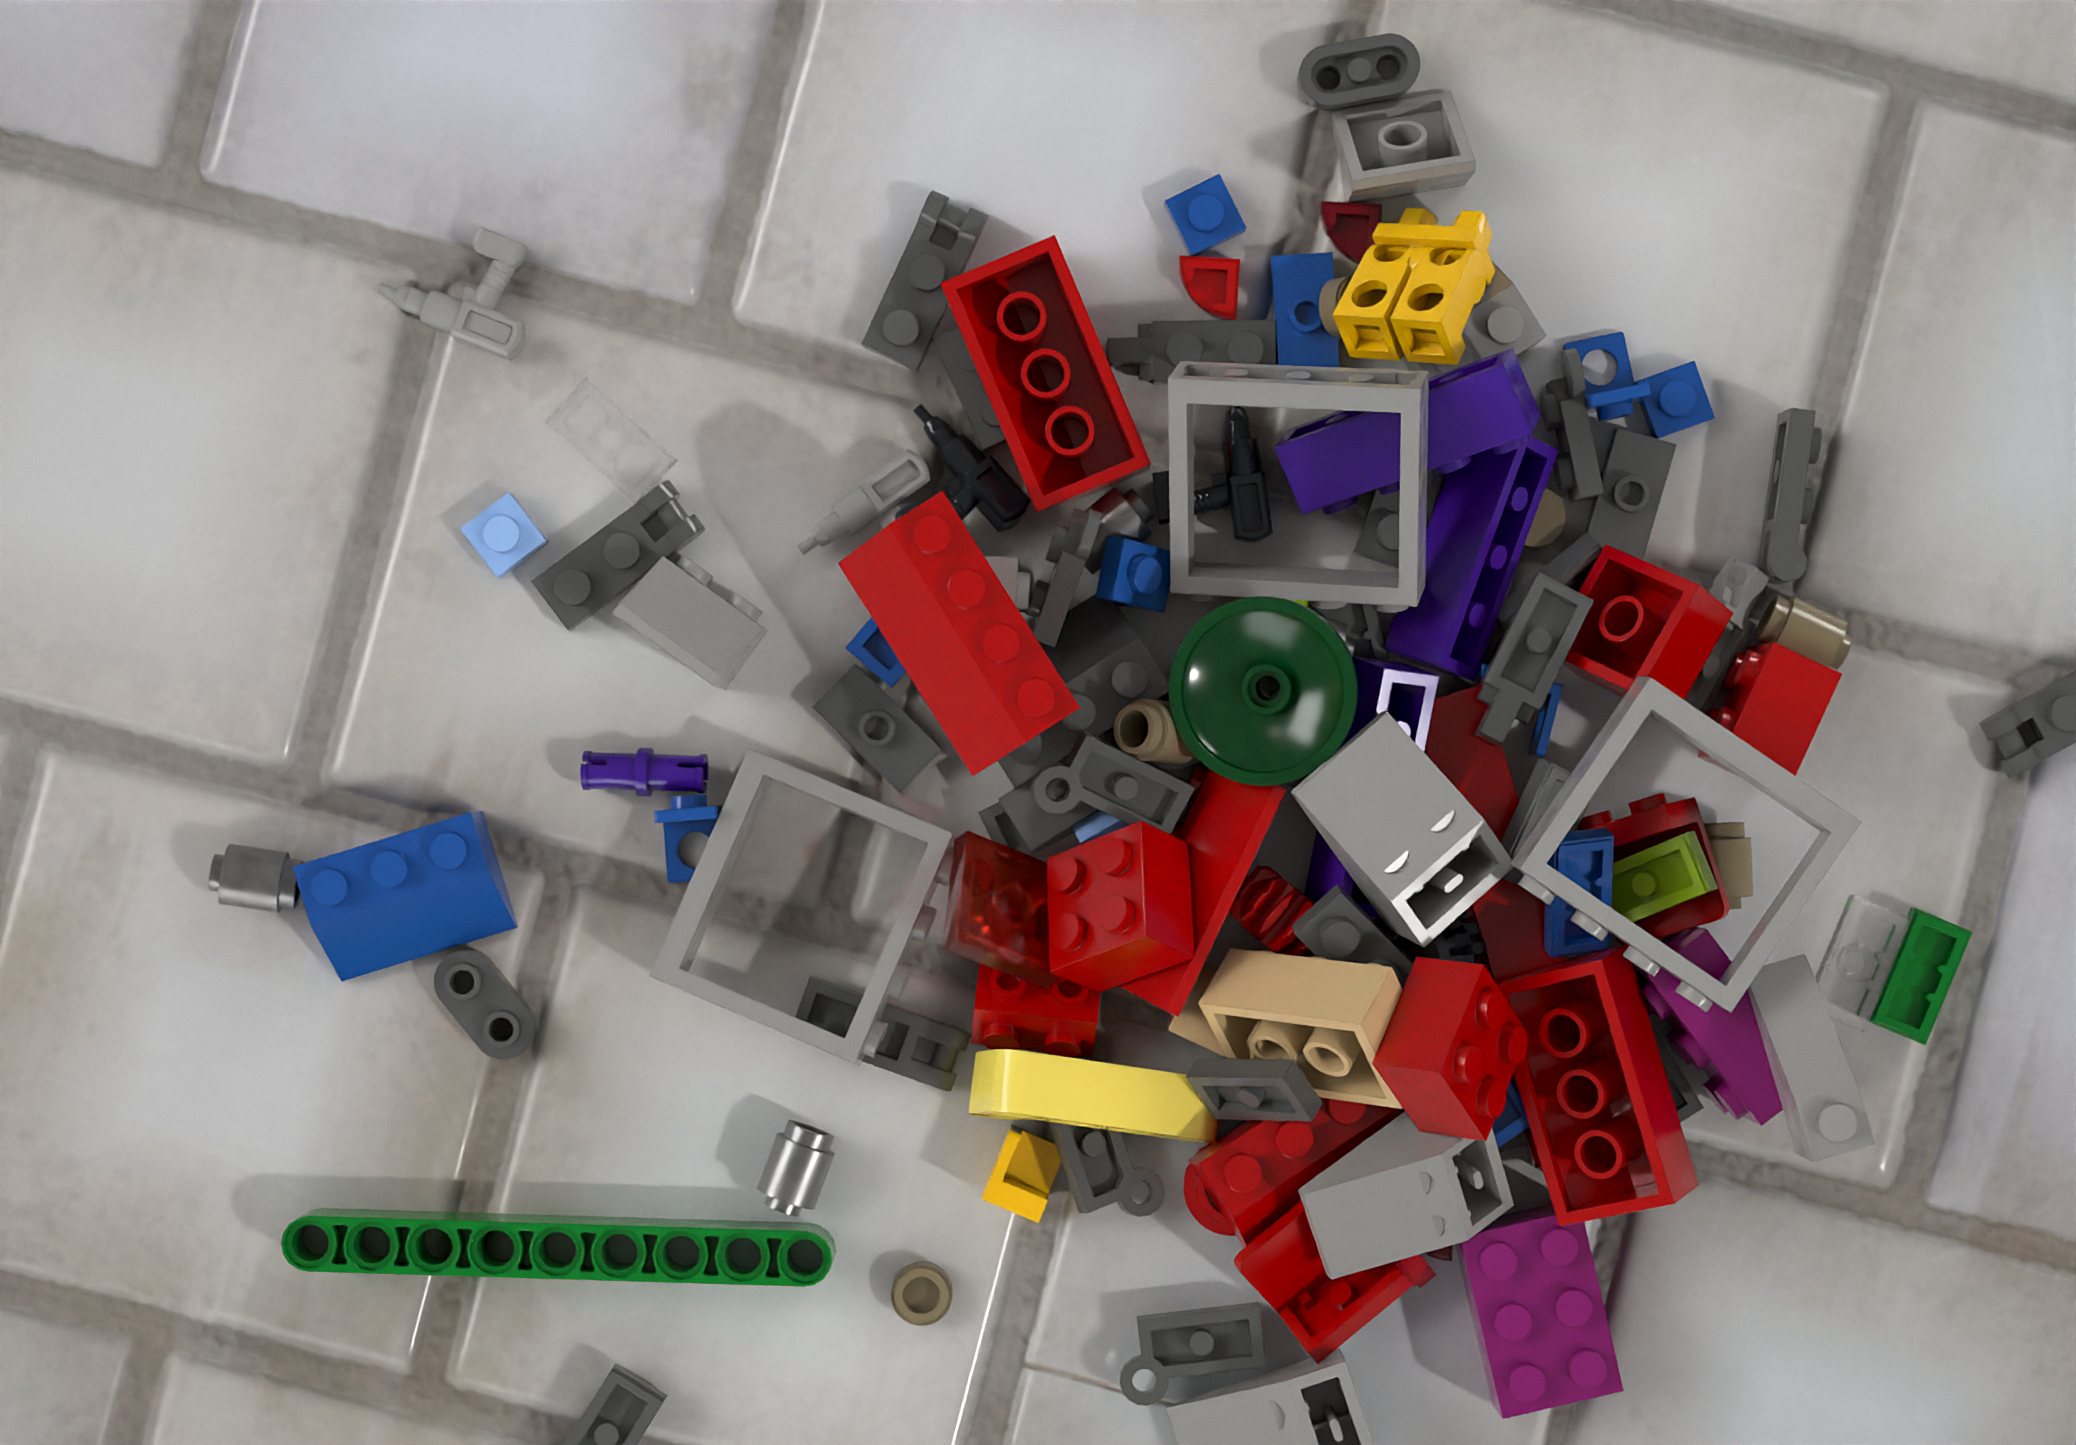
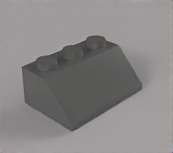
M1096 594L1067 612L1055 647L1039 642L1080 709L998 760L1014 788L1034 777L1042 767L1056 763L1069 755L1082 729L1095 736H1099L1114 726L1118 713L1125 706L1138 699L1156 700L1169 692V683L1114 601L1095 597Z

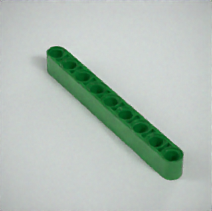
M338 1208L311 1210L288 1225L281 1241L282 1252L288 1263L298 1270L307 1272L794 1287L811 1286L823 1280L831 1269L836 1253L834 1239L829 1231L813 1223ZM306 1225H315L325 1231L329 1242L325 1254H315L306 1248L302 1237ZM367 1227H378L386 1232L391 1245L387 1256H377L367 1250L363 1239ZM436 1228L448 1234L452 1242V1251L449 1257L438 1258L429 1253L424 1241L428 1229ZM489 1231H503L510 1236L514 1245L511 1259L500 1260L490 1255L485 1243L486 1235ZM561 1232L571 1237L576 1248L573 1260L562 1262L551 1257L546 1246L547 1237L550 1233ZM623 1234L633 1239L637 1246V1259L627 1264L615 1261L608 1253L607 1243L610 1236ZM677 1236H685L695 1241L699 1248V1260L693 1265L687 1266L675 1262L668 1250L670 1239ZM738 1238H748L757 1243L761 1251L760 1263L753 1267H742L736 1264L730 1256V1242ZM805 1239L813 1241L822 1250L823 1262L813 1269L800 1268L791 1258L790 1248L792 1244Z

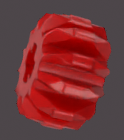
M1258 865L1249 876H1245L1229 910L1230 914L1276 954L1302 957L1316 956L1294 934L1291 926L1315 903L1272 868Z

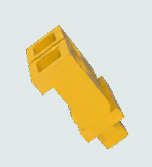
M1406 208L1397 223H1378L1372 235L1375 244L1371 245L1365 252L1332 314L1350 357L1400 361L1404 353L1406 360L1409 362L1459 364L1466 347L1461 334L1474 304L1480 301L1486 284H1490L1495 273V268L1488 252L1493 234L1487 217L1482 211L1462 210L1456 216L1452 226H1439L1435 214L1427 209Z

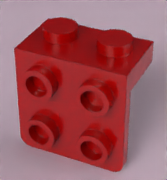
M1659 793L1628 803L1631 815L1613 820L1610 810L1582 818L1577 831L1606 828L1614 835L1613 863L1681 834L1695 831L1718 889L1634 923L1653 937L1660 938L1718 921L1728 915L1730 905L1695 797L1667 803L1665 794ZM1616 937V940L1619 944H1621L1622 946L1627 945L1626 943H1624Z
M993 903L988 906L983 930L971 1043L983 1044L991 1050L1026 1049L1044 1051L1050 1055L1070 1058L1078 1056L1092 1057L1098 1022L1100 993L1050 972L1048 908L1005 903Z
M1301 1199L1263 1233L1255 1236L1234 1258V1265L1240 1273L1275 1309L1317 1364L1413 1286L1395 1262L1336 1279L1328 1277Z

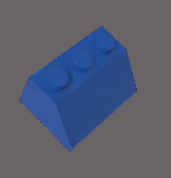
M483 811L465 813L293 866L310 925L341 982L518 927Z

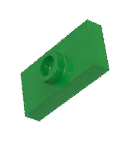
M1910 907L1864 1020L1917 1043L1926 1045L1970 940L1972 931L1917 908Z

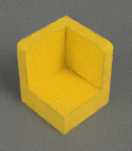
M1010 1125L982 1191L981 1199L1039 1223L1048 1202V1193L1061 1164L1056 1144L1014 1125Z

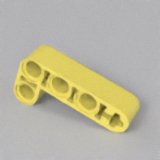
M993 1049L975 1052L968 1114L1005 1120H1039L1200 1143H1216L1218 1119H1215L1187 1080L1186 1074L1021 1050Z

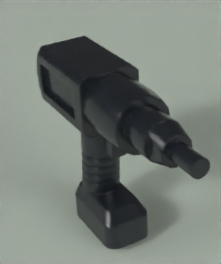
M922 404L917 406L913 412L925 424L923 428L928 438L939 449L940 454L938 457L955 476L945 488L952 495L949 501L960 519L963 520L976 507L998 532L1016 526L1021 521L1031 499L991 455L986 457L965 434L958 435L946 421L938 416L933 417ZM909 502L896 513L895 520L921 503Z
M1229 405L1230 410L1226 411L1225 419L1228 442L1223 443L1226 472L1211 474L1213 486L1194 491V515L1230 506L1235 540L1245 543H1256L1273 534L1260 448L1257 438H1252L1250 422L1245 409L1241 408V406ZM1169 471L1154 472L1152 477L1159 524H1170Z

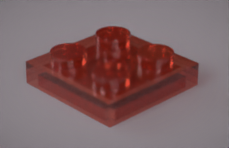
M966 831L954 840L942 949L1045 989L1061 981V976L1050 972L1047 862L971 831Z

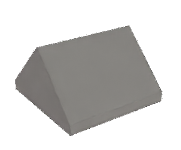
M1451 91L1331 110L1345 202L1361 203L1465 186L1476 171V160Z

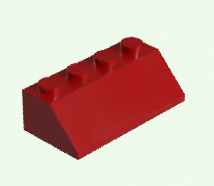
M1055 235L940 283L1036 513L1094 494L1149 471L1151 466L1150 459Z
M943 490L887 525L838 562L972 776H975L1080 709Z
M1198 763L1188 780L1195 787L1189 798L1191 803L1182 822H1177L1170 834L1189 843L1195 958L1119 985L1179 1017L1287 790L1278 785L1258 786L1239 783L1225 778Z
M1628 945L1571 958L1496 983L1529 1034L1525 1057L1516 1065L1514 1076L1559 1227L1672 1205L1699 1185L1643 995L1640 992V985L1634 965L1622 956Z
M1319 1097L1323 1103L1313 1121L1248 1120L1188 1161L1241 1245L1245 1248L1255 1236L1263 1233L1301 1199L1298 1189L1405 1112L1403 1108L1398 1109Z

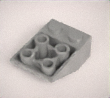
M1384 710L1291 791V794L1388 929L1423 948L1513 868L1510 865L1512 862L1511 857L1483 817L1392 716Z
M1406 1111L1298 1189L1326 1275L1331 1279L1468 1241L1514 1206L1492 1128L1487 1141L1421 1132Z
M1340 1348L1333 1351L1319 1364L1313 1358H1309L1166 1406L1178 1445H1374L1347 1362Z

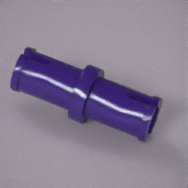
M638 748L636 754L584 751L582 754V761L587 763L581 764L580 768L583 790H635L637 796L650 797L653 791L698 792V794H705L707 791V782H704L709 777L707 754H654L652 748Z

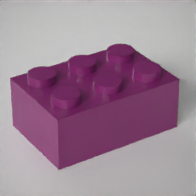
M1690 928L1670 934L1661 940L1662 943L1718 981L1732 962L1710 932L1704 928ZM1633 964L1648 1015L1652 1016L1655 1014L1660 1020L1664 1019L1672 1031L1665 1035L1666 1040L1687 1065L1692 1062L1698 1070L1702 1069L1709 1080L1702 1084V1087L1724 1114L1730 1112L1736 1120L1744 1117L1762 1126L1783 1110L1748 989L1731 1013L1714 1003L1706 1013L1675 992L1681 981L1666 970L1660 968L1656 976L1653 977Z
M1547 1204L1501 1215L1468 1241L1455 1244L1492 1404L1502 1419L1624 1391L1584 1222L1559 1227L1553 1204Z

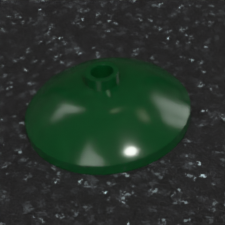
M1255 596L1224 604L1208 613L1192 627L1180 644L1173 660L1169 678V702L1174 723L1182 740L1205 766L1217 774L1239 783L1270 786L1292 782L1312 773L1340 748L1350 731L1356 714L1358 681L1353 659L1344 640L1321 615L1292 600L1274 596ZM1264 676H1272L1279 682L1280 692L1276 698H1267L1261 693L1259 683Z

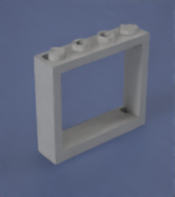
M1180 361L1168 377L1171 593L1189 594L1190 599L1199 602L1219 601L1225 596H1274L1288 600L1310 601L1313 607L1321 609H1337L1344 607L1347 603L1372 604L1374 610L1387 613L1401 612L1409 606L1417 607L1425 588L1429 371ZM1193 404L1401 413L1399 573L1195 562Z
M1638 676L1510 865L1525 874L1518 885L1550 906L1557 896L1575 908L1576 912L1570 920L1600 941H1603L1608 932L1629 945L1622 956L1653 977L1656 976L1660 968H1663L1679 979L1681 983L1675 992L1683 998L1692 1002L1706 1013L1713 1003L1731 1013L1862 821L1653 678ZM1648 714L1820 831V834L1719 981L1547 864Z
M748 748L649 976L860 1066L865 1054L874 1058L880 1042H883L888 1029V1023L881 1021L880 1018L889 997L899 1000L907 986L913 966L904 962L913 941L916 940L924 943L930 932L937 913V909L929 906L938 883L948 886L955 873L954 868L961 852L953 849L956 838L950 831ZM771 780L927 845L845 1038L688 972Z

